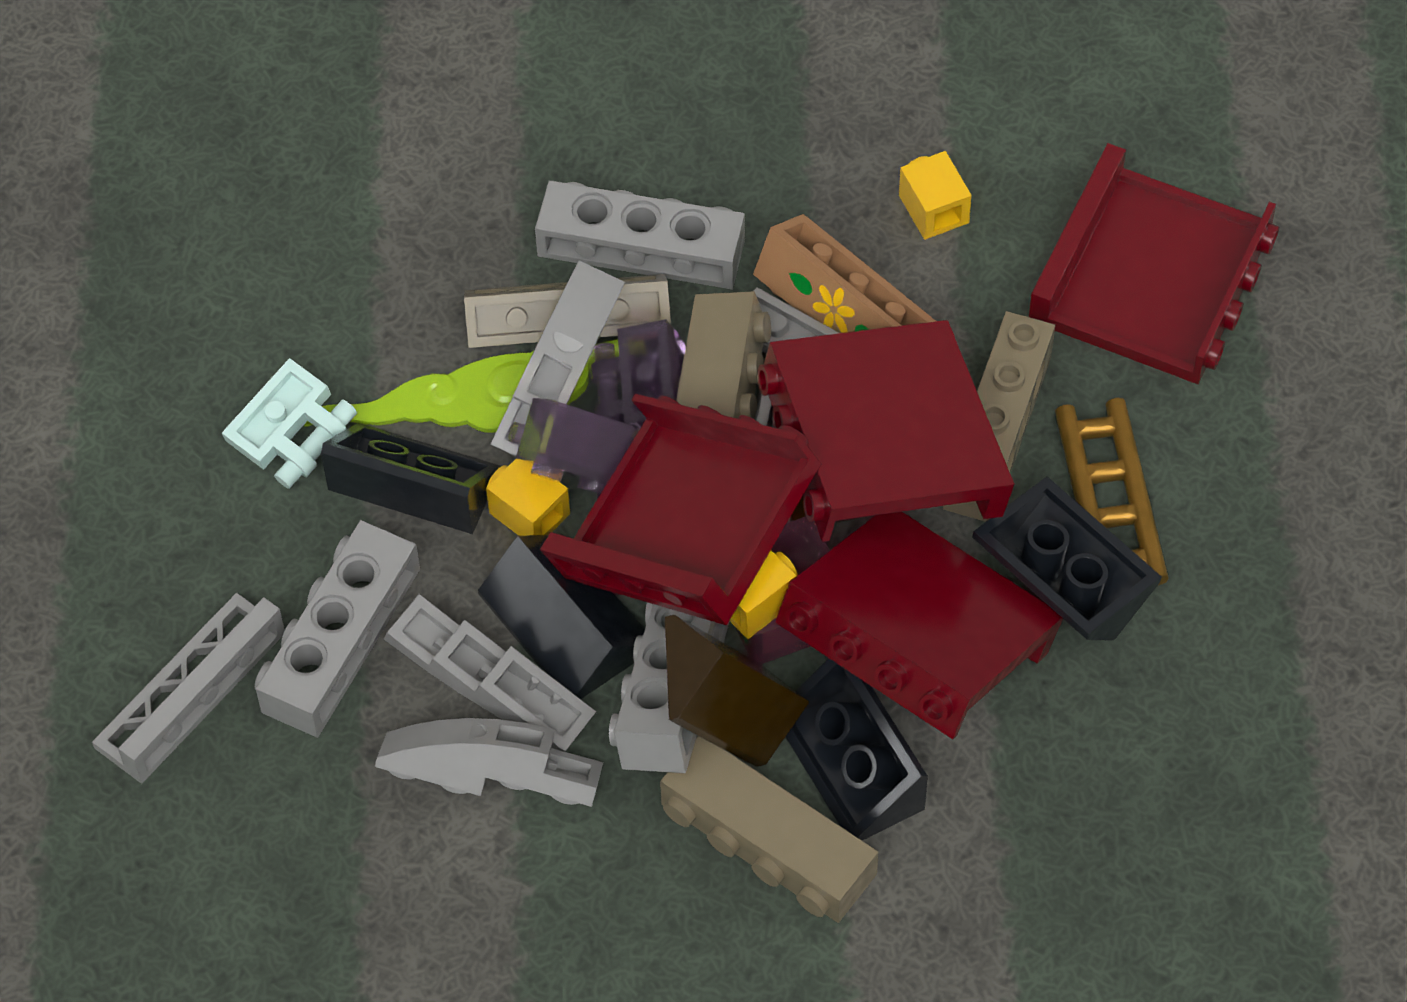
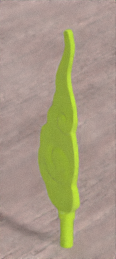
M643 334L596 344L564 412L572 401L576 400L586 391L591 368L598 367V364L647 353ZM534 351L531 353L493 356L465 365L448 375L430 374L412 379L375 401L351 404L357 411V414L350 422L379 426L400 421L413 423L431 421L445 427L467 424L481 432L495 433ZM337 404L322 407L331 412ZM307 421L303 426L307 427L313 424Z

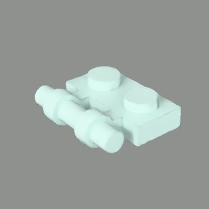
M289 358L226 427L222 435L227 443L263 470L276 455L284 459L286 462L275 473L274 477L284 487L290 489L301 476L308 477L317 467L315 460L321 454L323 443L347 429L345 426L354 418L357 411L345 400H341L331 412L324 409L321 405L331 395L328 386ZM309 421L316 429L299 447L291 439Z

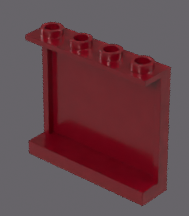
M1107 143L1031 293L1029 317L1055 324V331L1199 385L1206 368L1215 370L1221 359L1225 341L1220 340L1224 329L1234 331L1244 305L1243 302L1238 301L1242 291L1251 293L1256 285L1262 264L1257 263L1260 253L1269 255L1273 249L1280 228L1272 224L1276 204L1269 201L1262 218L1125 169L1126 149Z
M948 320L769 343L765 362L758 367L759 388L762 395L769 396L771 401L774 428L779 429L781 425H786L801 432L808 439L807 446L821 463L803 495V505L808 521L815 522L822 542L830 541L835 521L952 504L976 501L983 519L1003 517L1015 484Z
M635 394L631 400L646 417V420L574 539L550 532L540 550L566 579L727 626L821 463L807 446L808 439L792 427L781 425L777 429L762 425L755 419L745 415L733 418L721 415L716 410L704 405H699L696 409L681 405L674 399L663 395L655 399Z
M903 512L875 515L790 581L775 623L953 740L958 735L966 713L972 706L1026 658L1038 664L1046 657L1063 618L1046 603Z

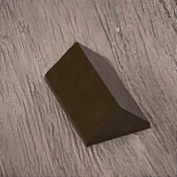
M674 614L666 616L665 638L669 720L756 767L766 765L809 701L758 662Z

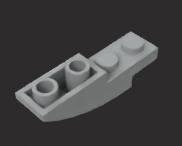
M580 260L578 261L513 394V398L491 442L492 446L515 457L523 454L533 463L539 465L625 284L624 281Z
M461 718L419 723L387 732L377 756L375 767L387 770L392 775L401 779L417 778L441 785L447 791L457 794L471 793L481 796L486 778L499 781L503 786L510 789H529L550 795L555 800L564 804L574 805L580 803L592 807L603 762L551 748L556 729L501 719Z

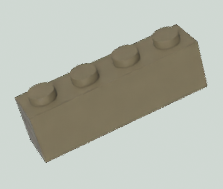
M755 291L695 294L676 399L678 403L696 409L699 405L708 406L721 415L738 418L740 415H745L755 419L758 407L755 396L756 384L758 383V367L764 364L762 356L763 343H768L771 338L770 316L768 312H762Z
M697 736L686 773L667 772L660 781L661 805H663L665 813L674 822L683 827H689L690 824L707 835L708 841L717 851L728 857H733L736 854L752 865L753 872L763 882L773 887L781 884L797 895V901L805 910L817 917H823L825 914L839 923L877 875V850L735 756L700 736Z

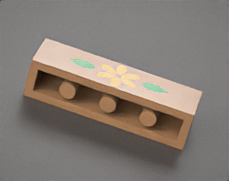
M804 214L770 227L753 275L768 286L776 296L785 300L795 309L839 333L936 321Z

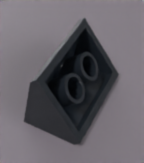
M361 423L353 425L324 442L321 450L329 491L469 534H473L488 501L487 484L494 472L501 467L497 464Z
M1045 477L1006 507L1003 517L990 518L974 530L972 535L973 539L1087 640L1114 641L1158 586L1162 578L1161 575L1049 477Z
M548 535L517 536L478 589V594L536 664L575 696L582 699L634 664L633 650L635 639L638 635H644L645 629L613 592L566 579L540 550Z
M828 658L796 690L809 703L786 735V738L840 827L858 839L864 840L925 810L928 775L873 688Z

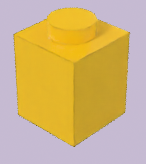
M946 151L930 157H918L908 165L900 167L899 197L924 240L969 223L972 195Z
M520 454L509 466L503 465L498 468L487 484L486 492L489 514L518 536L549 535L570 515L568 488L523 454Z
M772 551L769 552L730 619V622L747 639L777 618L790 581L798 576L795 566L785 554L779 551L775 554Z

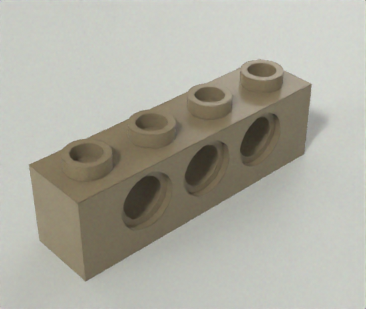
M1006 311L977 393L1011 474L1051 360L1055 324ZM976 501L943 506V510L985 522L989 520L982 518Z

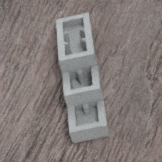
M420 594L417 595L384 637L385 641L428 673L500 719L556 729L551 746L553 749L565 752L596 713L594 709L515 648L510 646L507 651L503 650L466 620L461 625L457 624Z

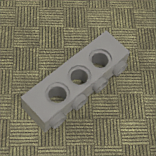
M549 180L535 227L537 256L578 263L580 260L591 266L644 275L665 274L668 279L733 290L745 243V213L735 212L720 206L711 208L687 204L673 198L657 199L635 195L625 190L610 191L586 187L577 182L562 183Z
M360 520L351 536L345 535L340 540L334 553L332 567L325 578H317L310 589L306 609L299 620L292 619L287 625L282 636L281 649L273 662H265L258 672L255 680V690L263 714L314 737H319L420 571L415 543ZM356 582H370L369 585L362 588L351 587ZM332 623L345 624L337 630L325 629V627ZM307 665L319 666V668L310 673L298 672Z
M647 602L644 635H638L634 643V667L632 673L625 674L622 681V706L619 714L614 713L611 716L609 724L610 745L617 747L622 769L686 773L697 737L696 734L669 720L665 617L674 614L723 643L729 622L726 626Z

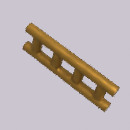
M1114 398L1106 402L1107 417L1077 420L1073 405L1058 407L1055 410V415L1075 501L1106 528L1134 524L1140 549L1132 551L1162 576L1158 585L1166 583L1169 578L1125 400L1123 398ZM1113 436L1118 460L1088 464L1082 440ZM1123 480L1129 504L1098 508L1093 484Z

